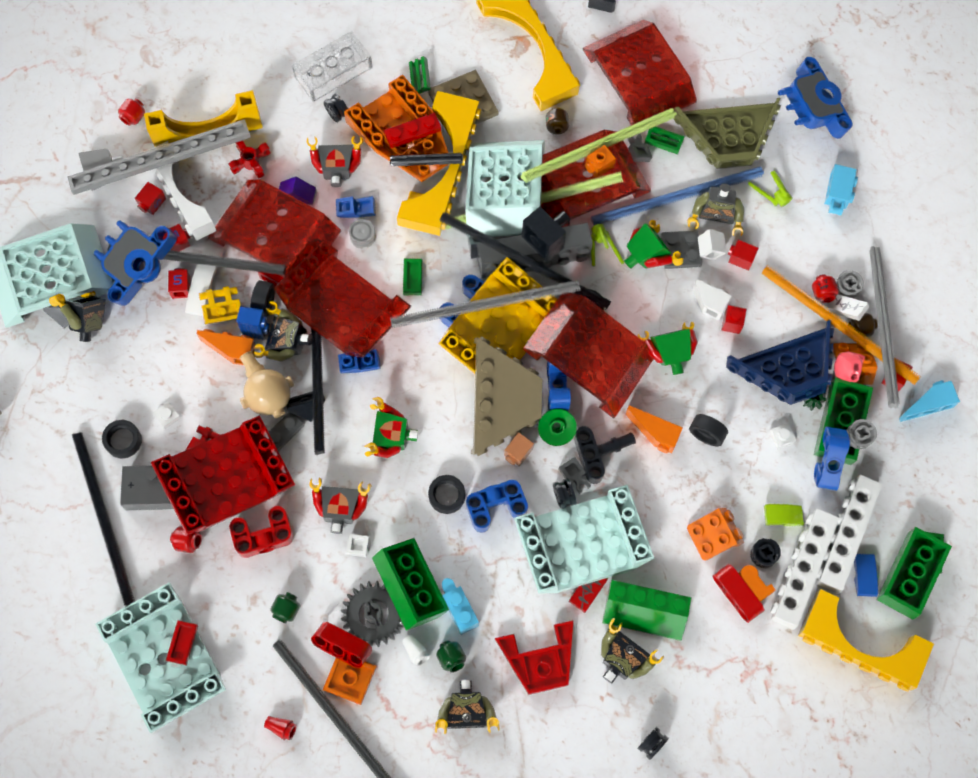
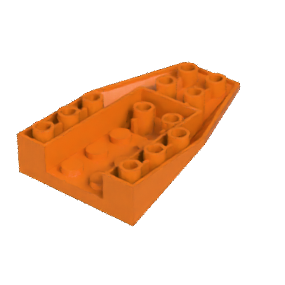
M404 75L388 83L389 91L365 107H362L358 102L344 111L346 123L359 136H362L363 140L377 154L390 161L391 155L449 153L441 131L390 149L384 135L385 129L434 113ZM449 164L398 167L423 182Z

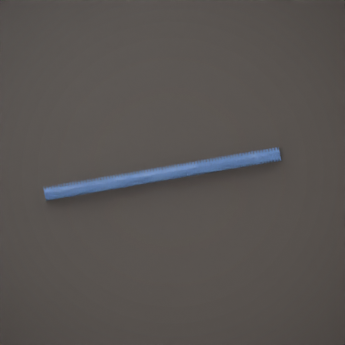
M759 166L734 175L647 199L643 202L606 211L598 215L596 214V216H591V222L593 225L601 224L603 221L606 223L608 220L610 222V219L614 221V218L616 220V218L618 219L619 217L621 219L625 215L627 217V214L631 216L633 212L638 214L642 210L644 212V209L645 211L648 208L649 210L650 208L655 209L659 205L661 207V204L662 206L665 203L666 205L667 203L672 204V202L674 203L676 200L678 202V199L680 201L682 198L684 200L686 197L689 199L693 195L695 197V194L699 196V193L701 195L703 192H708L710 187H720L721 184L733 186V184L735 185L737 182L739 184L743 180L745 182L747 179H756L758 176L760 178L764 171Z

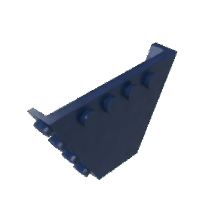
M831 320L827 321L826 328L743 358L737 359L732 355L727 356L726 368L789 405L826 393L827 385H831L832 374L828 373V369H832L833 358H829V354L833 352V343L830 342V339H833L834 328L830 327Z

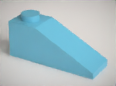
M944 380L932 384L933 387L899 418L900 422L954 408L960 400L952 381L944 383Z

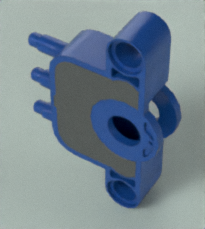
M806 57L796 70L798 77L794 79L789 87L778 90V95H787L790 104L786 106V109L788 111L795 110L799 117L794 121L796 126L804 125L809 129L826 126L834 138L840 139L853 126L852 120L841 103V91L836 84L828 80L815 58ZM824 89L830 90L833 94V97L830 95L829 92H827Z
M121 220L117 221V226L123 231L117 240L107 235L105 240L111 245L107 253L104 255L98 250L94 251V255L101 261L104 272L115 280L107 295L111 302L121 306L129 304L142 287V283L152 282L158 277L161 271L160 260H163L177 241V235L171 229L159 226L149 236L136 227H129ZM168 233L167 238L163 240L164 234ZM145 261V268L140 271V264ZM121 292V298L118 299V294Z

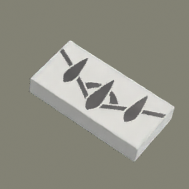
M838 294L836 299L830 302L826 308H828L827 310L830 309L831 313L834 312L835 314L859 321L868 310L869 305L867 302Z

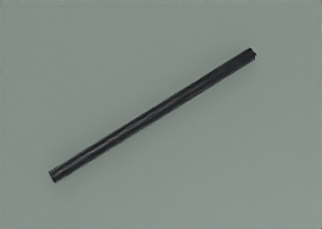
M443 212L439 219L440 222L451 225L453 229L455 228V230L457 229L461 233L470 235V238L472 237V239L474 238V240L476 239V241L478 240V242L484 245H489V248L491 247V249L493 248V250L495 249V251L497 250V252L499 251L503 255H508V258L510 256V259L518 261L524 267L527 265L528 269L531 268V270L539 272V275L541 274L545 278L548 277L550 278L549 280L552 279V281L554 280L558 284L572 281L570 278L568 279V277L553 271V269L513 250V248L511 249V247L499 242V240L492 239V237L484 234V232L473 229L469 224L467 225V223L465 224V222L459 219H454L452 215L450 216L446 212ZM580 285V290L578 289L577 291L576 289L577 294L579 293V295H583V298L585 297V299L587 298V300L595 302L599 307L602 306L607 309L611 303L607 298Z
M319 279L310 281L315 455L325 453Z
M75 433L71 435L74 440L73 443L76 447L79 462H81L86 484H88V491L94 504L95 513H97L96 516L97 520H99L100 529H102V536L105 538V545H107V552L110 554V561H112L114 575L117 577L116 580L117 584H119L118 587L121 591L123 603L128 606L135 600L132 599L134 598L132 597L133 592L129 590L131 588L128 585L130 583H127L129 582L128 578H126L128 576H125L127 574L124 571L125 569H123L125 568L122 564L123 562H121L123 560H120L122 558L119 555L120 553H118L120 552L117 548L118 546H116L118 544H115L117 542L114 539L115 537H113L115 536L113 530H111L113 528H110L112 526L110 521H108L110 519L107 515L108 512H106L101 492H99L101 490H99L97 477H95V472H93L94 468L91 464L92 461H90L86 442H84L83 433Z

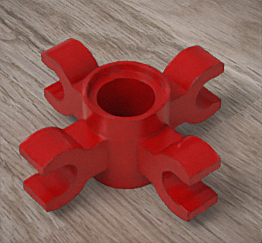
M243 140L236 142L241 158L228 163L232 173L237 174L245 167L248 170H253L258 179L265 176L262 167L259 165V159L271 154L267 143L264 142L257 149L246 147Z

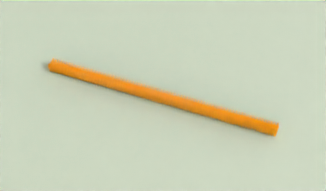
M767 266L764 268L761 274L798 299L802 304L804 303L805 306L813 310L824 320H831L832 326L836 329L838 328L839 331L883 362L881 348L877 347L878 344H873L874 341L872 342L870 339L867 340L868 337L862 336L863 333L856 332L857 329L855 327L853 329L852 327L850 328L851 325L849 323L846 325L844 323L845 320L843 321V319H839V316L831 314L832 311L830 309L827 311L825 309L826 306L824 307L820 303L817 304L819 301L816 302V300L814 301V299L810 298L811 295L809 296L805 292L802 293L804 290L801 291V289L795 288L793 286L794 283L786 281L787 278L783 277V275L781 276V274L779 275V273L777 274L778 271L774 270V268L772 270ZM894 358L896 372L915 385L921 376H917L918 373H913L914 370L907 369L908 366H903L904 363H899L900 360H895Z

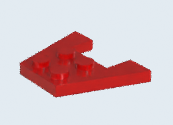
M574 620L554 625L558 643L555 646L519 654L514 634L494 639L528 695L569 685Z

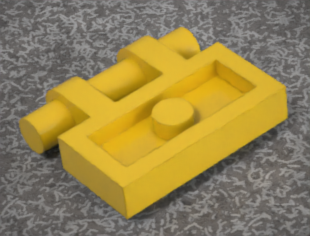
M226 286L223 289L213 291L208 289L206 292L199 293L200 300H208L207 305L201 306L205 325L237 319L241 306L240 300H232L231 295L238 294L237 287L229 288V286ZM224 296V302L215 303L214 298Z

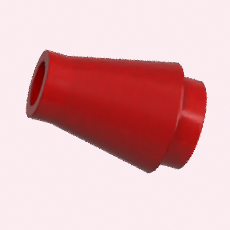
M268 716L265 720L264 728L269 729L283 740H291L296 732L297 725L292 720Z

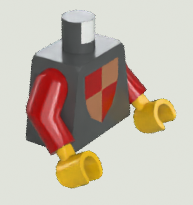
M354 135L351 139L353 145H318V148H316L318 142L316 137V142L313 145L309 144V139L307 138V144L311 147L309 152L312 165L318 173L323 174L325 180H331L332 187H341L342 179H349L350 174L355 172L360 165V145L363 143V137L360 136V143L358 144L355 143Z
M319 477V484L314 485L311 478L309 485L313 489V504L318 515L323 517L325 522L331 523V533L342 534L343 524H353V521L358 519L365 511L368 501L367 493L372 485L369 483L368 489H364L362 481L358 489L322 486L321 490L319 488L321 487L322 479Z

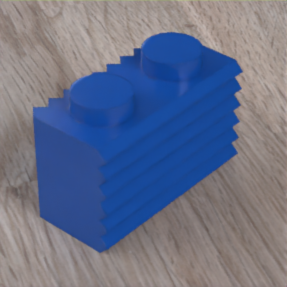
M240 306L236 322L242 335L263 340L265 334L268 335L270 330V324L267 323V316H265L264 311Z

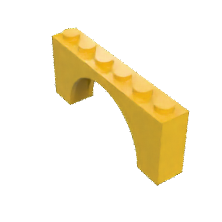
M253 90L235 94V102L228 111L218 117L205 121L182 122L168 117L162 110L144 113L146 128L154 147L167 141L168 143L176 142L244 119L249 131L263 128Z
M822 589L816 592L798 634L805 643L810 645L816 644L821 647L822 651L828 654L835 653L840 656L842 661L847 663L853 662L859 665V669L865 672H874L878 674L879 679L886 682L892 681L897 684L898 688L904 691H911L918 687L934 643L913 635L909 637L905 646L895 655L874 657L864 654L855 649L845 639L837 621L839 597Z

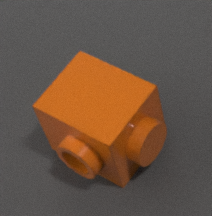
M604 145L587 156L585 167L590 174L597 178L614 168L616 158Z

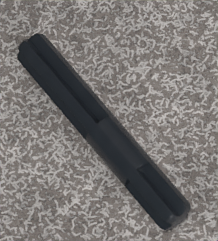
M462 153L390 156L391 166L463 163Z

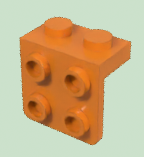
M834 343L833 353L835 359L843 352H854L865 356L859 380L854 383L873 385L877 371L874 355L857 343Z
M718 508L687 526V530L701 558L705 561L731 547H738L744 544L742 539L744 538L743 533L735 526L733 522L734 516L727 508Z

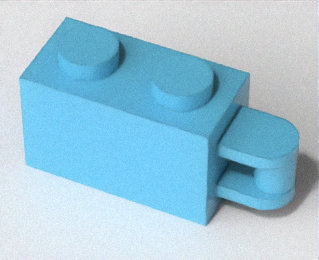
M834 165L830 173L824 203L829 205L828 213L841 216L843 209H846L848 204L853 202L855 192H852L858 181V177L855 176L857 169Z
M444 579L442 581V589L445 594L442 596L460 635L478 627L479 621L461 586L456 588L452 579Z

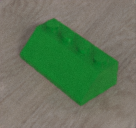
M611 580L602 623L609 625L610 621L615 618L613 626L619 627L622 622L621 628L681 641L692 597Z

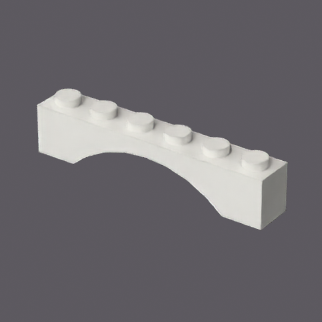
M167 141V142H165V143H163V144H160V145H158V146H156V147H154V148H157V147H160V146H163V145H166V144H169V143H168V141ZM178 161L157 168L158 171L155 173L160 182L164 181L165 184L162 186L166 194H171L172 198H170L173 207L179 208L180 211L177 214L182 222L186 221L187 225H185L189 236L193 234L197 241L216 232L215 226L205 207L187 200L177 189Z

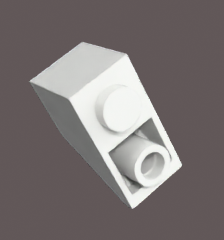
M697 279L693 292L701 312L719 321L731 295L723 289H717L708 282Z

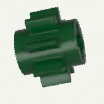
M823 394L815 396L816 399L804 400L803 407L807 406L810 408V411L815 407L821 409L822 403L826 401V398L823 397Z

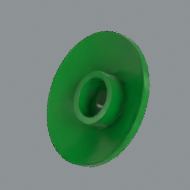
M564 409L547 411L538 423L540 437L544 442L552 446L567 444L573 439L577 430L575 418ZM554 423H560L558 428L553 427Z

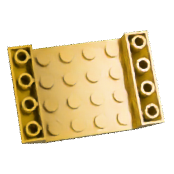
M506 257L489 275L470 301L476 300L477 302L479 299L484 301V298L491 299V297H498L500 295L503 297L505 294L510 296V293L516 292L517 294L519 291H531V289H538L542 286ZM550 294V297L549 295L546 298L541 296V299L536 297V300L534 298L532 301L527 299V302L522 300V303L520 301V303L516 304L515 301V304L514 302L511 305L508 303L506 306L501 304V307L500 305L496 308L494 306L492 309L487 307V310L482 308V311L481 309L480 311L475 309V312L473 310L471 313L468 311V313L462 314L461 312V315L459 314L438 344L474 374L476 362L474 338L477 337L479 339L484 337L491 342L490 346L495 349L497 347L507 352L506 356L513 359L515 357L521 360L546 325L558 315L564 304Z

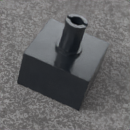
M538 207L523 220L522 238L548 262L564 249L566 231L562 226L569 222L570 218L567 213L562 211L553 219L544 209Z

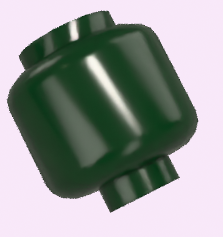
M289 592L285 595L278 594L270 608V611L273 613L272 617L285 624L287 621L292 622L301 607L300 603L296 601L298 597Z
M449 640L441 643L436 653L441 667L451 673L462 669L465 665L466 655L458 642H450Z

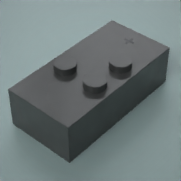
M152 465L122 466L120 505L126 511L173 509Z

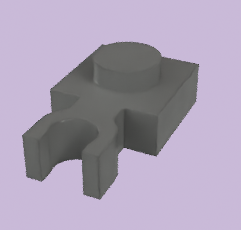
M638 134L636 139L629 137L628 141L631 144L629 151L633 161L650 162L652 155L648 145L642 143L641 134Z
M576 457L558 468L565 479L568 478L571 483L575 482L576 490L579 494L582 493L581 484H585L588 489L591 487L589 482L582 478L586 472Z

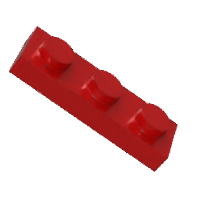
M432 113L385 129L384 135L391 149L440 132L441 126L436 114Z

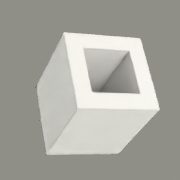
M709 229L698 236L700 257L715 260L726 254L723 232Z

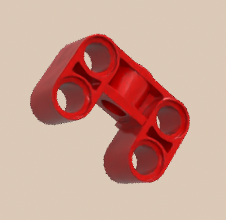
M274 506L269 510L268 518L271 527L252 533L249 525L243 518H234L230 522L229 529L234 548L241 557L249 558L254 555L268 553L292 543L293 532L289 517L283 507ZM277 513H282L283 518L281 520H274V516ZM238 525H244L243 531L235 532ZM281 532H288L287 538L279 539ZM249 543V548L246 551H240L242 544Z

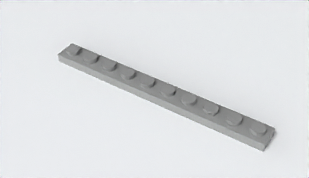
M244 119L67 176L71 192L75 195L251 138Z

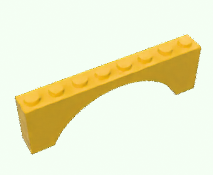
M476 0V4L484 17H497L511 21L526 30L538 44L544 60V70L539 82L533 88V99L540 111L578 95L580 87L578 78L573 76L570 65L565 63L561 50H557L553 37L548 35L545 24L540 22L538 13L535 9H532L529 0Z
M437 91L432 110L450 136L453 153H462L463 163L450 164L440 182L425 194L402 201L397 215V225L440 236L442 230L446 229L447 223H442L439 219L443 212H446V214L451 213L453 204L450 202L452 198L456 197L457 187L455 186L457 182L461 181L462 171L460 170L466 164V150H469L472 144L470 137L471 134L474 135L476 132L477 124H475L476 119L479 120L481 109L477 100Z

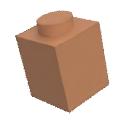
M518 432L504 450L505 459L510 464H516L520 467L533 450L534 443Z

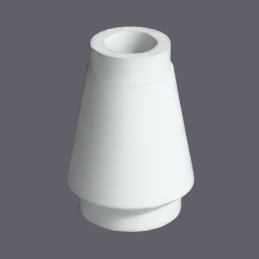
M413 635L407 636L402 641L411 662L415 663L416 666L424 664L430 658L429 651Z

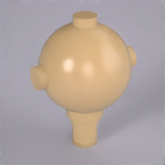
M252 351L244 353L240 359L246 368L245 374L248 379L244 385V397L240 398L243 408H250L253 412L264 416L273 415L275 419L285 414L283 409L290 399V388L294 386L291 377H284L275 370L265 369L262 364L257 362Z

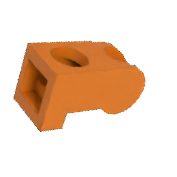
M746 565L739 571V575L760 602L776 591L772 584L768 586L764 584L754 566Z

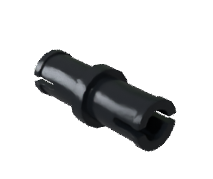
M630 432L619 438L613 437L611 441L597 446L600 456L603 457L612 452H620L622 448L636 444L633 433Z

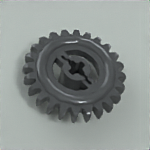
M368 581L367 588H365L360 583V591L353 588L355 595L347 594L350 602L343 601V605L347 607V609L340 610L341 613L346 614V616L341 618V621L347 622L343 629H350L349 633L355 634L356 637L364 641H368L371 647L373 642H376L377 647H380L381 641L387 645V638L395 640L393 633L401 634L398 627H404V625L400 621L398 612L384 584L380 587L379 582L376 581L375 586L372 587L371 582ZM372 600H379L388 608L389 615L384 625L381 623L383 618L382 608L377 603H373ZM369 602L371 604L372 609H374V611L377 612L376 618L380 626L377 625L375 618H373V616L370 615L371 609L368 604ZM363 604H366L364 609L366 620L374 624L376 629L367 628L361 623L359 612Z

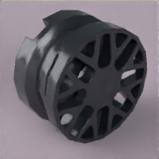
M335 93L331 96V99H326L323 104L330 117L338 123L342 120V117H345L344 111L348 107L343 100L339 99L340 96Z
M568 478L563 479L560 483L554 482L552 484L557 503L561 509L566 508L569 504L571 506L577 504L574 489Z
M759 539L750 550L752 562L760 568L772 567L781 556L779 545L772 539Z
M655 727V730L651 731L637 749L640 752L646 753V757L651 760L669 738L666 735H662L660 729Z

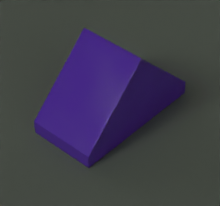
M295 176L280 182L277 200L313 205L316 187Z

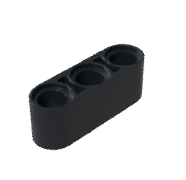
M581 426L575 434V445L582 467L586 472L587 481L592 484H598L603 479L605 468L592 430L587 426ZM586 434L589 439L581 440L579 435ZM592 452L594 458H587L584 453ZM598 470L600 476L595 477L591 475L590 471Z

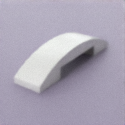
M207 244L202 255L223 257L225 248ZM197 264L187 297L186 313L203 316L201 306L207 305L208 300H200L199 293L211 289L217 271L216 266Z

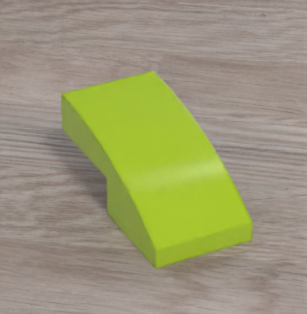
M789 504L764 505L766 525H804L802 506Z

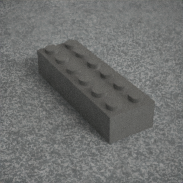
M588 223L562 227L566 231L564 249L548 262L522 238V235L497 239V241L499 240V242L511 247V249L513 248V250L547 267L557 264L566 265L573 261H586L590 258L593 244ZM477 243V261L481 278H488L508 255H503L499 251L497 252V250L489 248L487 244ZM510 259L523 271H532L531 268L528 269L529 267H527V265L524 267V265L518 263V261L516 262V260L514 261V259Z

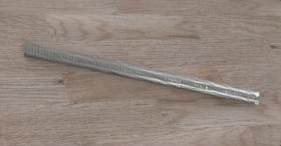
M872 246L869 253L888 407L896 409L899 408L900 401L897 390L898 384H896L897 376L892 349L888 306L886 304L887 298L882 259L880 257V247Z
M579 280L559 285L545 286V288L531 289V291H519L517 294L514 292L510 293V296L505 294L503 297L500 295L498 297H491V299L484 298V301L483 299H479L477 302L476 300L470 301V304L465 302V304L463 303L462 305L460 303L458 306L457 304L451 305V307L444 306V309L443 307H439L437 310L434 308L432 311L430 309V312L429 310H425V312L420 311L418 314L415 312L411 313V316L410 314H406V316L404 314V317L399 315L397 319L394 316L391 319L392 328H395V325L397 328L400 325L402 327V324L407 326V323L412 325L414 322L415 324L421 323V320L422 322H426L428 319L431 321L433 318L435 320V317L437 320L440 317L441 319L447 318V315L448 317H452L454 314L455 316L459 315V313L461 315V312L462 314H466L468 311L471 313L473 310L475 312V309L476 311H480V309L482 311V308L487 310V307L492 309L494 306L495 308L499 307V305L501 307V304L502 306H506L508 303L511 305L513 302L515 304V301L517 304L520 301L522 303V300L523 302H527V299L528 301L529 299L532 301L534 298L536 300V297L537 299H541V296L542 298L543 296L546 298L548 295L550 297V294L551 296H555V293L556 296L557 293L562 295V292L567 294L569 291L571 293V290L572 292L574 290L576 292V289L577 291L578 289L580 290Z

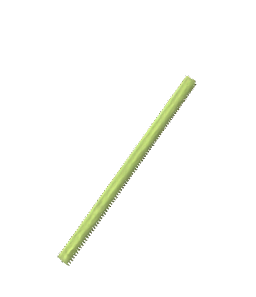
M670 108L522 172L521 179L527 183L534 180V178L536 179V177L538 178V176L540 177V175H546L548 172L550 173L569 163L571 164V162L582 159L584 156H588L604 145L606 147L612 146L614 143L624 141L640 132L649 130V128L658 126V124L673 119L677 113L673 108Z
M621 171L618 174L615 172L611 176L610 174L604 175L602 179L597 177L595 180L593 178V181L592 179L586 180V183L584 181V183L579 182L577 185L575 183V186L574 184L568 185V188L563 186L559 190L557 188V191L552 189L548 193L545 191L542 194L541 192V204L547 203L549 200L550 202L558 200V197L560 199L565 198V196L567 197V195L569 197L574 194L576 195V193H583L585 190L586 192L594 190L596 187L598 189L601 186L603 187V185L604 187L610 186L612 182L613 184H617L619 181L621 183V180L623 182ZM461 214V217L460 215L459 217L457 216L456 220L459 219L466 223V215L463 214L462 216ZM448 224L446 230L452 228L451 225L449 226Z

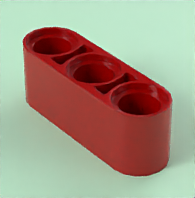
M727 564L712 575L715 583L747 623L765 611L762 603L731 564Z
M323 622L311 637L314 646L356 668L362 667L372 653V647L369 643L329 622Z

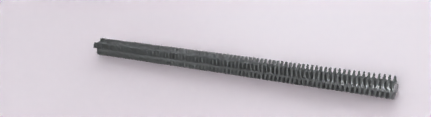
M170 250L163 258L170 261L175 260L177 262H190L223 268L245 269L247 271L254 270V272H267L278 275H285L287 266L284 264H270L268 262L239 260L237 258L230 259L228 257L193 254L191 252L184 253Z
M280 639L273 644L274 649L354 750H356L357 754L366 762L365 764L377 778H391L384 771L385 769H382L383 767L379 765L380 762L377 763L378 760L376 761L375 756L372 757L373 754L371 755L372 752L369 753L370 750L366 749L367 746L364 747V742L361 743L362 740L358 738L359 736H356L357 734L353 732L354 730H351L352 728L348 726L349 724H346L347 722L343 720L344 718H341V714H338L339 711L337 712L336 708H333V704H330L331 701L329 702L328 698H325V694H322L323 691L321 692L320 688H317V684H314L315 681L309 678V674H306L307 672L303 670V666H300V662L295 660V656L292 657V652L289 653L290 650L286 649L287 646L283 645L284 642L280 641Z

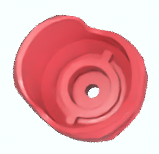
M854 352L839 354L834 364L835 375L844 381L857 382L865 356Z

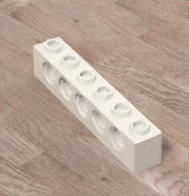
M862 475L851 480L848 490H851L849 497L846 496L843 500L842 507L844 510L842 514L838 515V526L831 538L829 550L827 549L823 559L824 563L820 567L815 585L836 594L843 591L882 487L881 483ZM857 495H861L864 498V502H860L857 499ZM850 512H854L857 515V520L850 516ZM843 530H848L851 533V537L845 536ZM837 547H841L844 550V555H840L837 552ZM830 565H835L838 573L832 572Z
M816 509L813 513L808 514L805 521L808 524L805 531L802 530L798 539L801 542L800 546L795 548L791 557L794 560L793 564L788 566L784 577H787L786 582L779 587L777 595H780L779 600L772 605L770 613L773 615L771 620L793 630L798 627L838 523V517L820 509ZM813 528L820 530L821 536H816ZM806 546H811L814 549V554L808 553ZM800 563L806 565L807 572L800 570ZM793 581L800 584V590L793 588ZM786 599L793 602L794 606L792 609L786 606Z

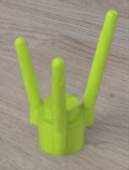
M771 171L770 173L779 187V190L774 193L775 198L752 182H748L749 186L770 200L774 206L779 204L783 207L793 199L776 171Z
M594 225L591 228L593 242L591 249L592 266H595V241L603 243L606 249L609 248V242L620 263L624 264L609 232L606 231L605 225Z

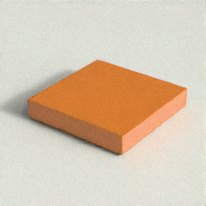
M335 658L323 691L362 705L377 666L365 661L362 667L356 668Z

